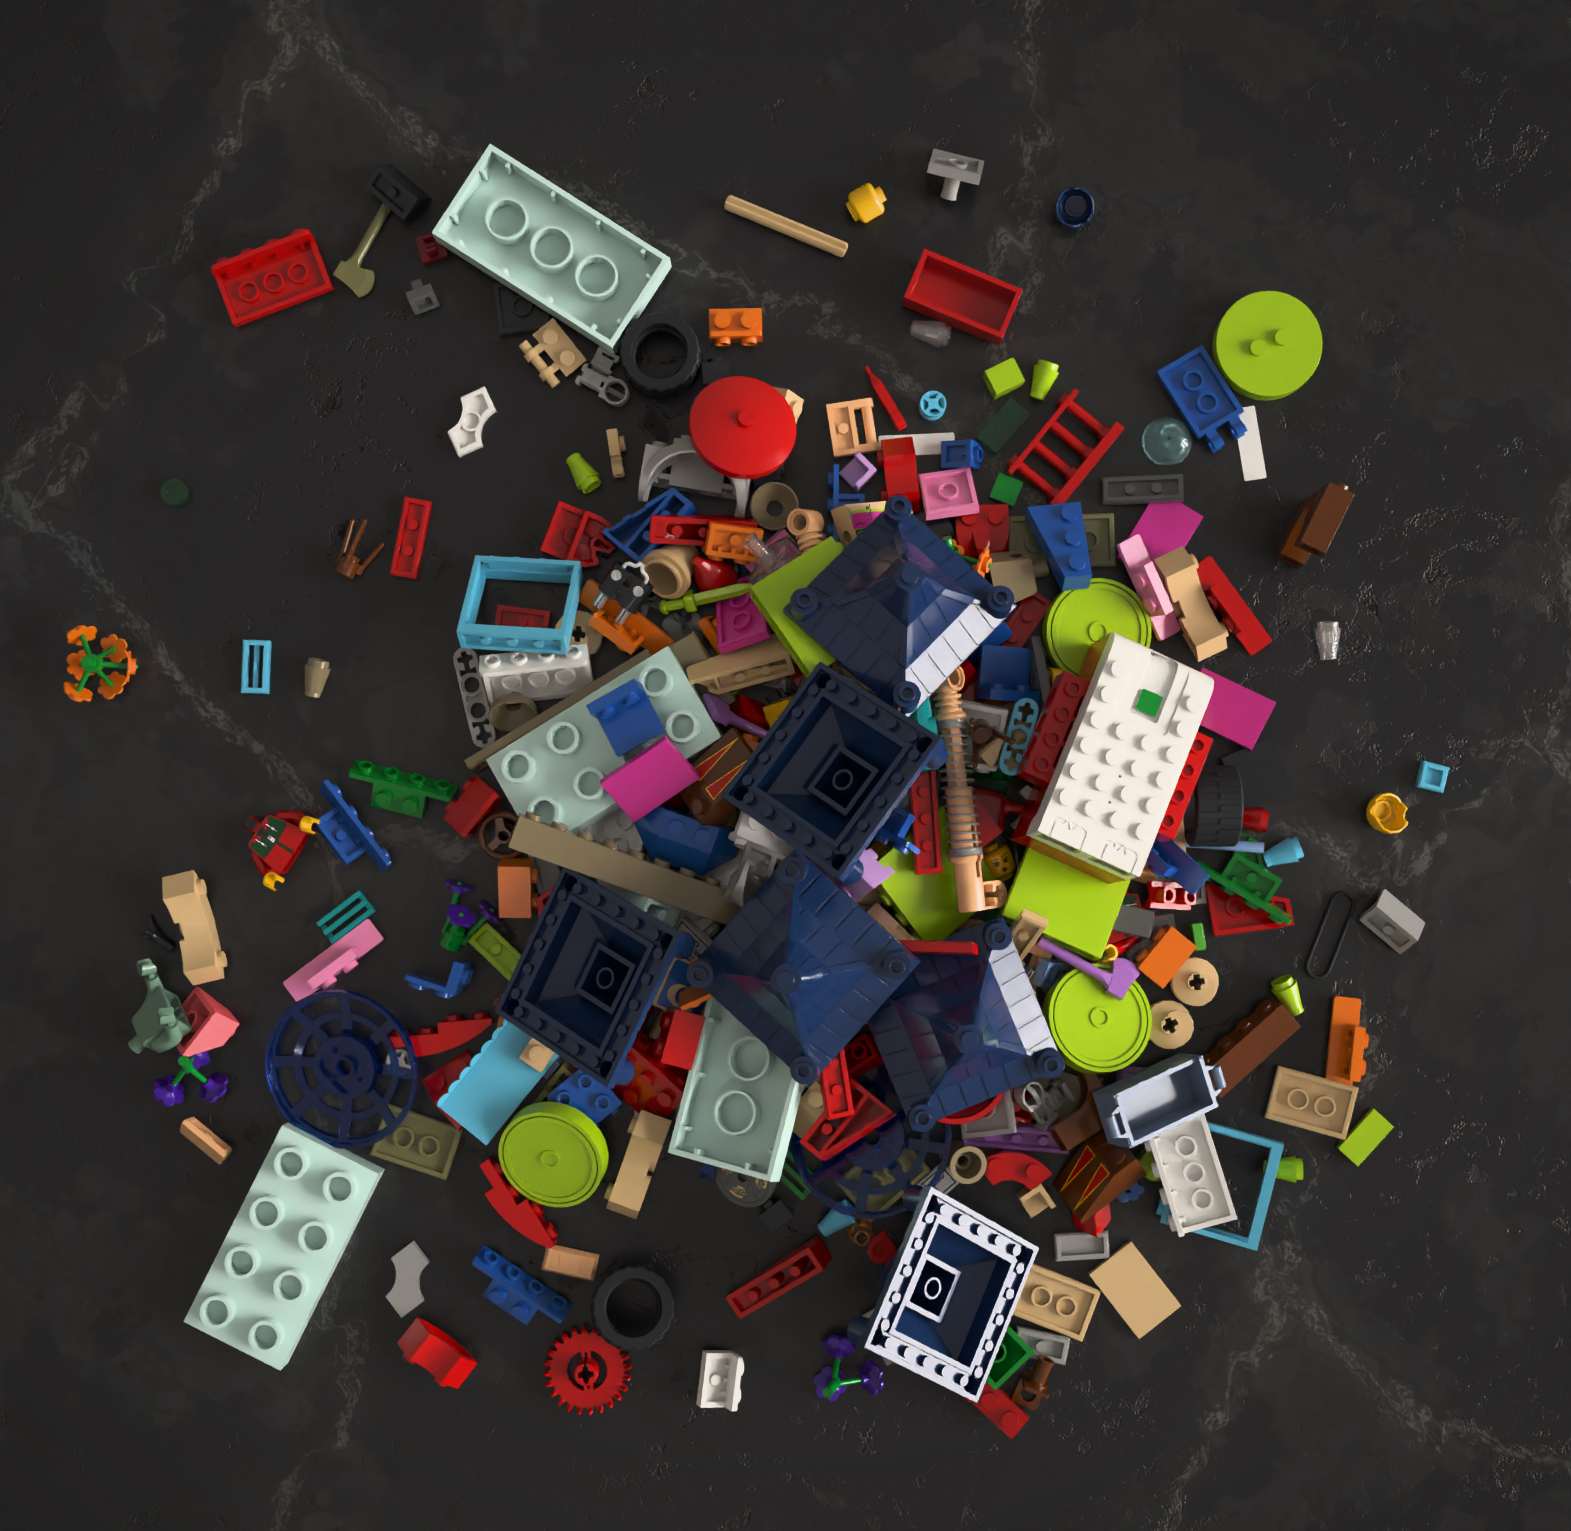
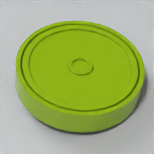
M1277 291L1255 292L1234 303L1219 321L1212 341L1214 364L1228 386L1238 394L1262 401L1280 399L1298 390L1315 372L1322 354L1321 329L1311 310L1297 298Z
M1092 578L1089 588L1061 591L1053 599L1043 619L1042 642L1046 648L1047 657L1054 668H1060L1063 672L1067 671L1078 676L1090 645L1111 632H1115L1149 648L1152 634L1151 621L1143 602L1130 588L1111 579Z
M1092 963V965L1099 969L1110 972L1111 965ZM1075 968L1060 976L1053 983L1046 994L1042 1008L1043 1016L1057 1050L1064 1059V1063L1077 1071L1087 1074L1109 1073L1130 1065L1141 1055L1151 1034V1009L1143 989L1134 980L1124 998L1119 1001L1105 993L1106 988L1098 980Z
M538 1102L521 1109L504 1130L498 1148L501 1168L512 1186L528 1199L550 1207L574 1206L588 1199L595 1192L604 1177L609 1160L605 1138L597 1125L578 1109L559 1102Z

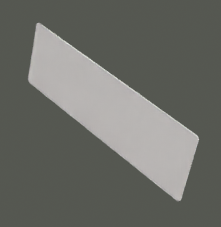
M1255 406L1242 407L1244 412L1239 418L1248 430L1244 436L1238 439L1244 480L1263 479L1267 476Z

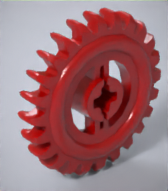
M583 1325L581 1333L573 1327L571 1329V1337L563 1332L561 1335L563 1342L559 1340L553 1341V1345L557 1350H547V1354L553 1359H546L543 1362L545 1366L551 1367L543 1372V1376L551 1377L546 1382L545 1387H555L550 1397L561 1396L558 1406L567 1401V1412L574 1406H577V1414L580 1415L583 1408L586 1407L588 1415L591 1416L596 1406L599 1413L602 1414L604 1403L609 1408H612V1397L620 1401L622 1396L618 1390L627 1391L628 1389L627 1385L622 1381L631 1380V1376L624 1372L632 1367L631 1364L624 1362V1360L629 1358V1353H621L622 1349L606 1342L598 1334L595 1326L589 1332L587 1326ZM591 1351L601 1355L607 1366L605 1380L595 1388L594 1383L600 1372V1364L596 1358L592 1357ZM578 1352H581L582 1358L575 1367L574 1378L584 1388L575 1385L568 1373L569 1362ZM585 1362H586V1367H588V1370H589V1371H592L591 1374H590L589 1380H588V1376H586V1373H585L584 1371H582L583 1368H584Z

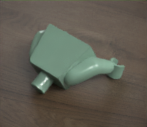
M150 958L136 963L138 974L145 976L147 995L141 1008L132 1018L136 1035L128 1042L129 1047L138 1054L146 1047L157 1053L165 1052L179 1044L182 1038L193 1030L179 996L164 989L156 973V966Z

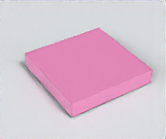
M970 468L918 474V484L926 521L979 513V504Z

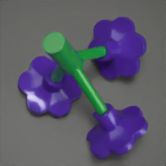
M177 1049L179 1053L178 1063L182 1069L175 1078L165 1076L164 1079L158 1078L153 1083L155 1089L153 1097L161 1101L164 1106L171 1107L174 1103L180 1104L183 1102L185 1087L179 1081L185 1073H191L200 1080L201 1091L198 1095L199 1099L211 1104L218 1097L226 1093L228 1077L218 1072L208 1077L203 1076L197 1071L200 1066H206L209 1063V1050L187 1057L183 1056Z
M830 1335L828 1339L822 1341V1347L826 1349L827 1354L832 1355L834 1364L833 1368L830 1366L823 1367L821 1373L816 1374L813 1378V1382L817 1386L816 1394L818 1397H826L830 1401H835L838 1399L839 1394L846 1391L847 1385L856 1383L862 1385L863 1389L867 1390L870 1395H876L878 1390L883 1388L882 1369L873 1360H867L865 1365L860 1367V1374L857 1377L844 1379V1373L839 1369V1363L843 1360V1357H848L850 1353L856 1351V1346L849 1341L848 1337Z

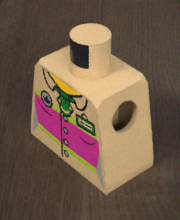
M886 501L845 504L831 510L840 542L844 548L884 510Z

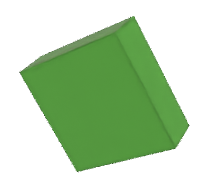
M1200 922L1187 923L1189 940L1197 946L1194 951L1205 950L1206 942L1203 924Z

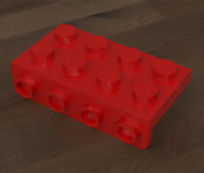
M296 229L290 232L289 236L282 239H270L264 243V246L256 249H244L240 252V255L235 257L220 258L215 261L214 265L210 266L211 273L215 276L232 324L235 327L334 290L316 240L309 230Z
M639 1030L626 1056L634 1065L633 1079L627 1085H615L612 1090L639 1114L641 1110L666 1118L681 1102L688 1072L683 1068L654 1060V1054L652 1053L654 1042Z

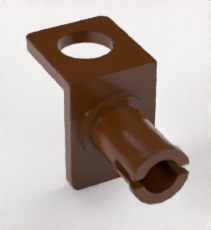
M1038 1355L1031 1375L1022 1372L1011 1397L1013 1402L1036 1410L1042 1397L1049 1398L1050 1394L1046 1380L1054 1365V1361L1044 1355ZM1023 1388L1036 1394V1396L1031 1400H1025L1021 1397L1020 1392Z

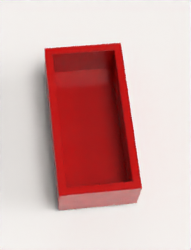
M924 248L904 295L902 306L1000 346L1023 289Z

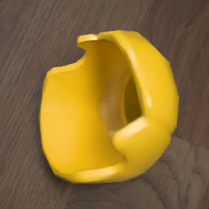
M1390 792L1375 795L1369 802L1366 816L1373 829L1384 834L1401 832L1408 825V821L1405 819V813L1408 808L1401 802L1398 796Z

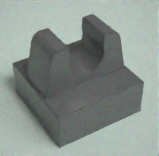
M421 278L411 281L413 290L405 293L415 315L440 306L431 284L423 286Z

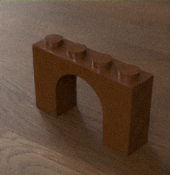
M1334 481L1333 483H1327L1305 498L1275 557L1300 568L1306 564L1310 554L1317 557L1324 555L1355 494L1348 491L1349 488L1346 485Z
M1069 1067L1079 1079L1081 1086L1080 1100L1072 1112L1048 1127V1131L1061 1151L1070 1150L1103 1129L1092 1092L1106 1085L1100 1074H1087Z

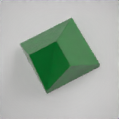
M1009 1325L986 1380L995 1391L1034 1354V1351Z

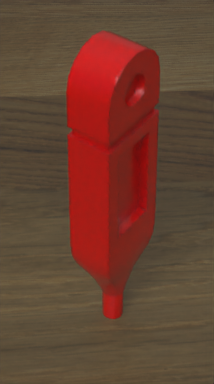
M866 366L864 369L868 374L873 392L888 417H890L898 432L907 427L903 416L898 411L882 381Z

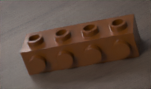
M1272 996L1262 1001L1258 1005L1257 1010L1249 1017L1242 1019L1238 1023L1237 1028L1229 1035L1222 1037L1217 1042V1046L1209 1053L1202 1055L1205 1065L1221 1066L1227 1086L1222 1088L1221 1092L1217 1095L1220 1099L1301 1027L1283 1004ZM1209 1070L1208 1073L1213 1089H1216L1211 1071Z

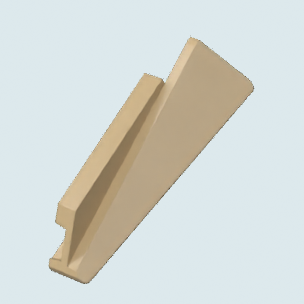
M772 634L771 638L725 654H719L688 666L686 670L688 681L691 685L695 683L704 685L708 688L709 692L718 695L795 674L793 664H796V662L777 635Z

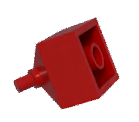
M976 789L973 791V796L977 797L976 800H973L974 805L978 806L974 810L975 814L979 815L976 818V822L980 824L977 826V831L981 832L977 836L978 840L982 841L979 846L984 847L1003 832L1004 815H1009V813L1022 814L1024 804L1011 802V799H1006L1002 794L986 789Z

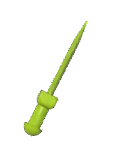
M756 583L734 584L694 594L693 590H687L682 598L666 601V599L661 600L659 610L665 615H668L670 611L685 608L687 612L697 611V606L746 594L750 591V587Z

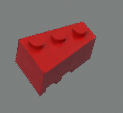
M851 1077L849 1083L854 1115L827 1120L823 1111L799 1141L822 1161L832 1158L897 1115Z

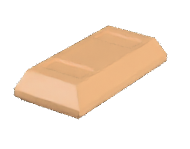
M555 1245L551 1249L546 1247L541 1270L594 1281L600 1254Z

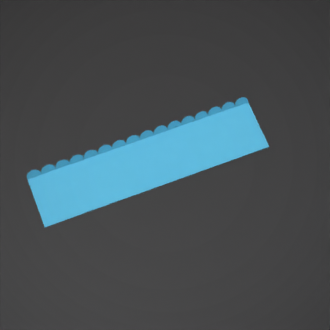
M506 1019L503 1020L502 1026L493 1032L492 1040H488L482 1046L481 1053L476 1054L472 1058L470 1066L460 1073V1080L454 1081L448 1089L449 1093L444 1094L437 1103L438 1107L486 1146L559 1056L554 1053L542 1073L519 1059V1056L532 1037Z

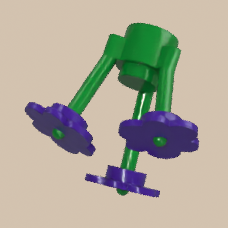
M446 879L444 881V884L450 887L449 890L454 893L449 910L445 913L447 918L441 930L443 935L439 943L443 948L457 952L461 945L467 946L468 940L487 920L499 923L504 918H499V912L494 906L485 900H481L478 905L482 909L480 912L483 916L467 934H464L465 929L462 926L470 927L471 923L476 921V916L470 913L468 907L457 905L459 894H465V891L470 892V890H474V886L453 879Z

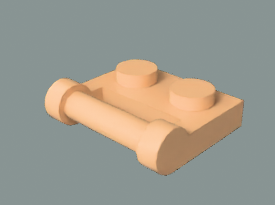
M873 398L826 404L834 458L854 456L858 451L861 454H873L876 451H881L880 443L877 442L872 413V408L874 407ZM854 410L862 411L867 444L859 445Z

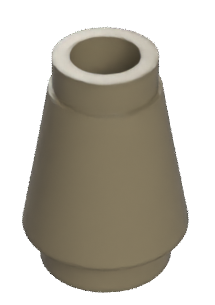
M313 657L308 658V662L304 664V695L315 698L321 697L331 671L329 667L330 661Z

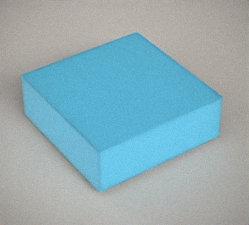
M1421 761L1415 787L1443 793L1449 767Z

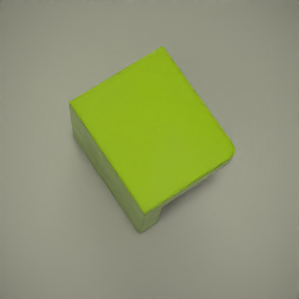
M1010 358L985 370L982 376L993 400L1022 387L1025 382L1014 358Z

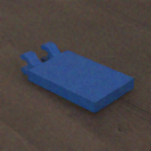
M1203 345L1156 372L1155 375L1195 438L1199 440L1205 437L1212 453L1222 449V446L1225 444L1216 429L1227 423L1230 433L1235 440L1244 436L1245 432L1248 431L1239 418L1244 412L1242 406Z

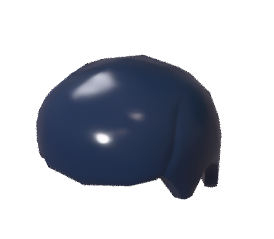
M1079 186L1066 188L1058 195L1054 203L1055 216L1061 224L1067 227H1080L1089 222L1094 214V198L1088 190Z

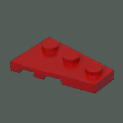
M1205 883L1207 907L1213 937L1294 926L1289 898L1273 896L1269 901L1292 916V921L1289 925L1285 922L1278 924L1267 916L1268 912L1260 907L1258 910H1255L1243 902L1245 898L1237 893L1232 896L1218 886Z

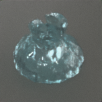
M1161 417L1152 421L1146 427L1142 436L1143 451L1155 464L1172 466L1183 461L1188 456L1192 447V435L1187 425L1179 419Z

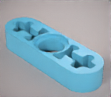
M1030 698L1018 700L1012 710L1006 735L1011 738L1013 730L1022 729L1026 733V740L1020 745L1003 743L998 765L1000 770L1007 775H1016L1018 767H1013L1011 771H1008L1007 765L1003 764L1004 759H1010L1012 751H1006L1007 746L1023 749L1022 755L1016 752L1015 761L1019 762L1020 765L1034 731L1039 708L1037 703ZM1026 702L1030 704L1029 708L1033 710V714L1027 715L1025 720L1026 723H1031L1029 729L1024 725H1014L1015 718L1021 721L1022 712L1018 711L1019 706H1024Z

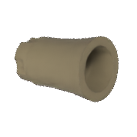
M947 1140L944 1145L940 1146L939 1158L958 1182L972 1184L984 1175L987 1163L985 1155L980 1149L965 1145L958 1140Z

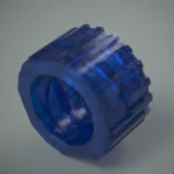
M702 1162L700 1177L714 1180L715 1166Z

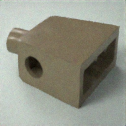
M1025 550L989 553L992 558V566L989 572L986 573L987 581L994 587L1001 585L1009 588L1013 592L1014 603L1036 594L1035 578L1049 575L1046 560L1032 563L1031 557Z

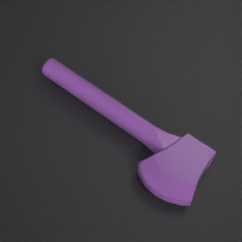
M704 693V703L712 720L724 726H727V724L735 726L753 736L759 737L761 740L767 734V730L731 712L730 705L718 696Z
M1040 936L1036 942V946L1098 980L1106 988L1104 992L1119 1001L1124 998L1130 985L1140 975L1136 966L1124 958L1112 960L1110 972H1106L1043 936Z

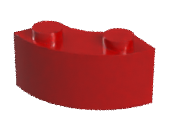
M913 437L881 440V451H876L878 467H883L885 486L884 489H880L881 501H887L893 495H903L911 502L912 511L920 512V494Z
M999 1148L983 1153L987 1163L984 1174L992 1185L1001 1181L1014 1180L1023 1183L1027 1188L1033 1190L1052 1175L1050 1170L1038 1158L1022 1150Z
M418 1317L397 1342L404 1352L402 1354L408 1362L412 1364L417 1363L433 1375L434 1381L442 1387L448 1385L458 1389L477 1365V1361L453 1338L436 1326Z

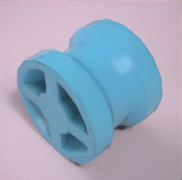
M938 391L926 392L919 403L920 415L928 421L938 420L943 416L946 409V399Z

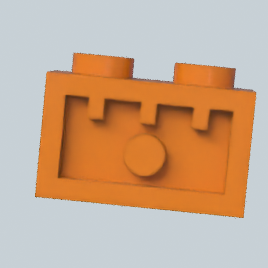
M762 308L709 309L710 343H715V346L725 347L730 346L731 342H741L743 346H755L757 342H762Z
M709 521L705 546H702L701 550L711 560L723 561V558H731L735 563L749 565V561L758 562L764 531L761 528Z

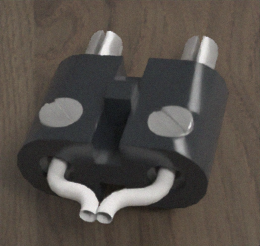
M616 560L598 586L601 593L593 603L594 607L601 609L608 598L615 599L623 607L615 619V622L619 625H623L630 613L637 614L654 589V586L649 582L648 574L644 571L645 565L640 561L634 564L632 562L622 563ZM628 566H631L633 568L640 567V571L645 578H643L641 575H636L634 573V570H632Z

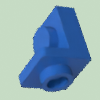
M972 439L941 441V468L980 469V462L983 461V449L980 443Z

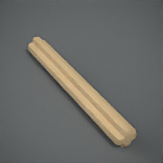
M729 195L725 201L724 208L727 211L839 257H844L848 249L847 242L735 196Z

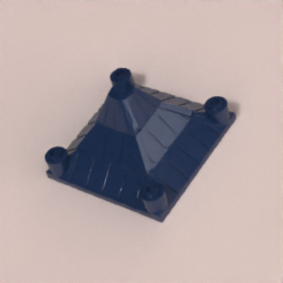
M893 495L888 498L884 510L806 588L798 589L792 594L790 603L783 609V613L874 696L910 718L1016 609L1017 605L1014 603L1013 592L1009 588L1001 585L995 587L991 585L927 526L921 523L911 513L912 505L908 498L903 495Z
M819 661L721 796L831 873L839 881L850 885L858 882L863 875L864 867L859 858L864 849L868 847L878 830L891 815V812L897 807L907 790L916 781L920 772L925 767L934 769L942 766L948 758V750L944 745L945 741L941 737Z
M793 849L779 863L774 873L696 961L689 965L685 973L690 985L695 988H704L790 1068L791 1076L796 1082L809 1086L921 961L797 849Z
M563 867L495 1013L606 1088L614 1089L615 1085H627L633 1079L634 1065L626 1056L646 1018L647 1011L656 997L657 990L666 976L668 967L674 958L686 959L692 954L695 947L694 938L690 933L672 928L598 884L596 878Z
M1003 915L939 940L974 942L978 945V955L914 954L921 962L867 1021L912 1131H928L933 1128L937 1120L1040 1077L1055 1078L1065 1068L1064 1059L1057 1050L1012 940V931L1007 926Z
M914 1184L906 1189L903 1196V1205L907 1211L914 1213L913 1219L908 1226L899 1250L886 1261L880 1275L881 1293L875 1305V1310L870 1319L858 1316L850 1322L847 1330L848 1338L853 1344L868 1349L943 1386L948 1391L978 1403L1039 1247L928 1185L919 1186Z

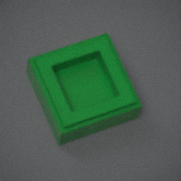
M999 472L989 499L1002 504H1008L1009 507L1013 508L1024 482Z

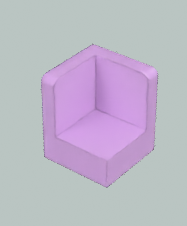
M858 451L854 455V459L839 472V476L858 493L876 475L877 469Z

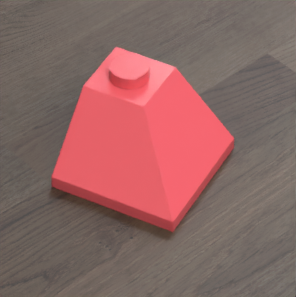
M196 986L182 1004L193 1030L185 1035L176 1047L183 1056L189 1057L223 1046L229 1037L235 1033L240 1023L227 1008Z

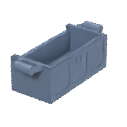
M1178 1053L1092 1092L1108 1144L1132 1148L1217 1108L1218 1104L1215 1097L1227 1085L1220 1065H1205L1202 1055ZM1209 1070L1211 1071L1216 1089H1213L1208 1073Z

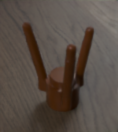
M350 519L340 553L335 561L337 564L334 570L351 579L354 578L355 574L361 576L368 564L385 547V543L381 542L360 565L358 564L360 559L353 554L364 532L367 519L362 520L350 548L346 552L355 519Z
M969 719V733L973 740L972 766L974 768L978 767L979 745L987 743L992 735L997 736L1010 745L1014 744L1010 737L997 730V727H990L986 720Z

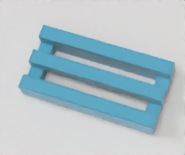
M243 640L241 693L270 694L272 641ZM250 646H254L253 688H249ZM261 646H264L262 688H259Z

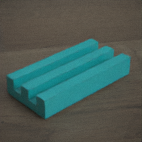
M358 890L316 924L322 928V932L334 944L374 914L376 910L362 891ZM357 899L362 901L332 925L327 926V922ZM363 907L368 909L339 933L333 934V930Z

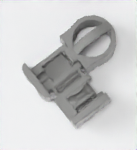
M599 346L590 363L592 368L590 369L591 366L585 363L581 368L582 374L577 376L575 383L579 387L581 384H584L599 392L598 396L607 401L611 406H623L630 398L628 385L621 379L611 376L613 373L611 368L614 363H621L620 357ZM616 383L623 385L625 395L610 386ZM607 392L613 394L614 396L622 400L616 402L611 401L607 397Z
M1055 1079L1051 1084L1053 1087L1048 1092L1044 1091L1042 1085L1034 1080L1014 1089L1016 1102L1020 1104L1023 1110L1030 1112L1036 1120L1035 1128L1046 1131L1058 1118V1113L1054 1112V1110L1057 1111L1066 1100L1071 1102L1075 1100L1063 1081ZM1026 1090L1032 1095L1028 1101H1025L1024 1097Z

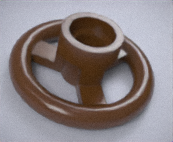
M509 810L490 812L481 820L478 826V843L481 849L493 859L518 858L523 854V852L517 850L509 853H501L494 850L501 843H508L515 823L510 820H504V818L516 822L518 816L515 812ZM492 820H495V837L487 843L485 838L486 827ZM500 831L507 832L508 836H503Z

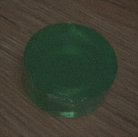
M170 479L161 487V497L170 506H182L189 499V488L180 480Z

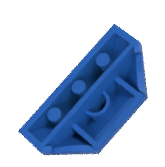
M661 804L634 822L650 859L655 860V857L666 860L671 863V866L691 869L700 876L736 858L739 850L734 845V841L728 839L730 832H733L735 828L727 825L701 826L694 814L666 804Z

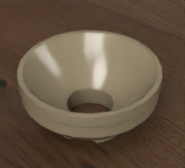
M770 482L760 486L753 494L750 503L752 517L758 522L759 526L771 531L787 528V519L790 512L799 508L795 492L789 486L779 482ZM779 502L783 507L782 513L776 517L769 515L767 512L769 503Z
M518 692L498 697L489 708L490 723L498 730L508 733L538 715L536 704L530 698ZM520 702L517 706H509L506 703Z

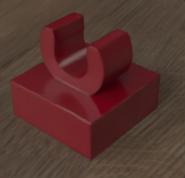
M432 233L415 238L424 266L449 258L447 248L439 244Z

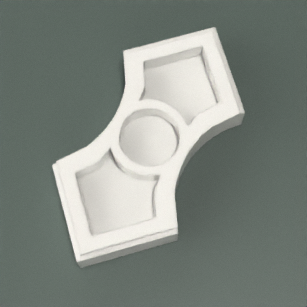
M485 386L461 397L463 406L461 418L456 426L448 431V435L459 457L484 447L481 438L482 428L486 420L497 412Z

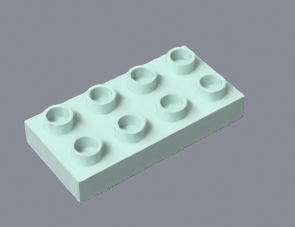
M489 144L432 231V235L439 244L614 355L621 346L620 342L625 334V330L627 327H630L634 320L639 318L672 267L670 257L492 144Z
M667 646L487 758L486 761L517 816L519 813L525 815L526 811L533 812L542 816L541 821L549 824L553 820L568 826V831L577 834L578 830L584 831L587 827L594 825L621 808L600 785V780L666 735L687 761L692 764L724 734L717 722L711 719L710 713L695 685L690 684L685 669L672 649ZM636 679L645 689L665 728V732L625 755L618 757L598 719L590 714L586 705L630 680Z
M712 997L707 1000L703 1016L706 1018L692 1069L689 1070L668 1153L766 1181L779 1182L804 1084L796 1082L791 1076L790 1068Z
M290 1121L282 1125L183 1322L281 1371L289 1362L385 1169Z

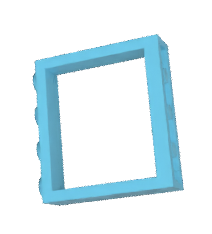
M475 555L456 631L461 648L567 655L584 579L580 561ZM486 579L570 583L560 629L475 624Z
M1207 1121L1211 1132L1268 1147L1270 1150L1248 1236L1214 1226L1192 1232L1257 1251L1284 1143ZM1160 1198L1156 1214L1161 1215L1160 1223L1170 1225L1167 1218L1168 1215H1171L1169 1204L1163 1205Z

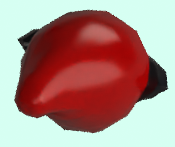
M699 556L692 559L697 593L734 585L740 577L741 567L738 563H729L724 559L723 561H715Z

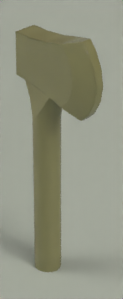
M384 203L379 208L355 252L345 262L341 260L333 274L335 278L347 285L358 298L368 294L375 283L374 272L360 267L364 256L391 211Z

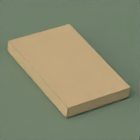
M1278 1065L1265 1118L1346 1140L1359 1087Z
M1130 1240L1112 1253L1110 1258H1106L1088 1272L1138 1339L1181 1307L1180 1303Z
M1033 1263L1013 1315L1082 1342L1101 1290Z

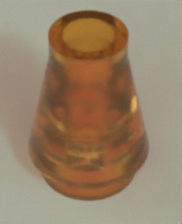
M857 1219L855 1223L849 1225L847 1235L853 1244L865 1246L873 1239L874 1228L869 1221ZM859 1233H865L866 1237L858 1239L857 1235Z

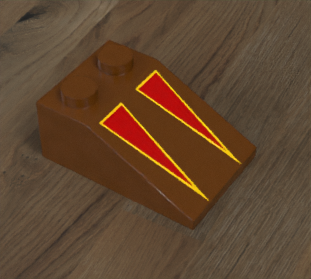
M731 728L691 764L699 773V779L679 792L701 826L726 825L737 808L721 796L753 753V750L737 728Z
M1101 1129L1084 1141L1053 1183V1186L1082 1224L1147 1174L1128 1148L1108 1144L1104 1129Z

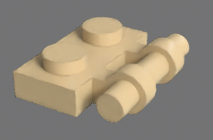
M554 318L533 334L539 342L538 345L533 348L527 340L519 345V348L525 354L523 357L528 363L531 362L540 373L539 377L543 382L547 381L552 389L560 383L554 375L558 370H561L568 377L587 361L582 352ZM543 351H546L554 361L549 367L539 356Z

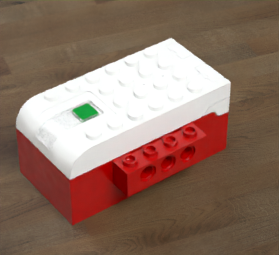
M1111 632L1092 643L1078 676L1067 671L1060 673L1055 677L1015 775L1034 785L1011 840L1108 884L1140 877L1154 840L1156 839L1164 843L1175 839L1214 740L1197 732L1213 692V678L1115 632Z

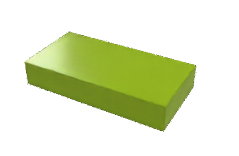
M1371 1108L1347 1134L1346 1140H1342L1336 1148L1352 1163L1359 1166L1394 1126L1374 1108Z

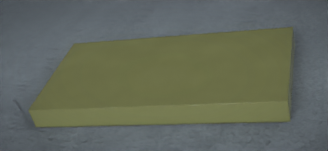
M1114 513L1082 514L1091 568L1115 567ZM1009 516L1008 551L1025 550L1031 557L1032 563L1044 559L1047 562L1042 550L1036 544L1033 533L1024 522L1025 516Z

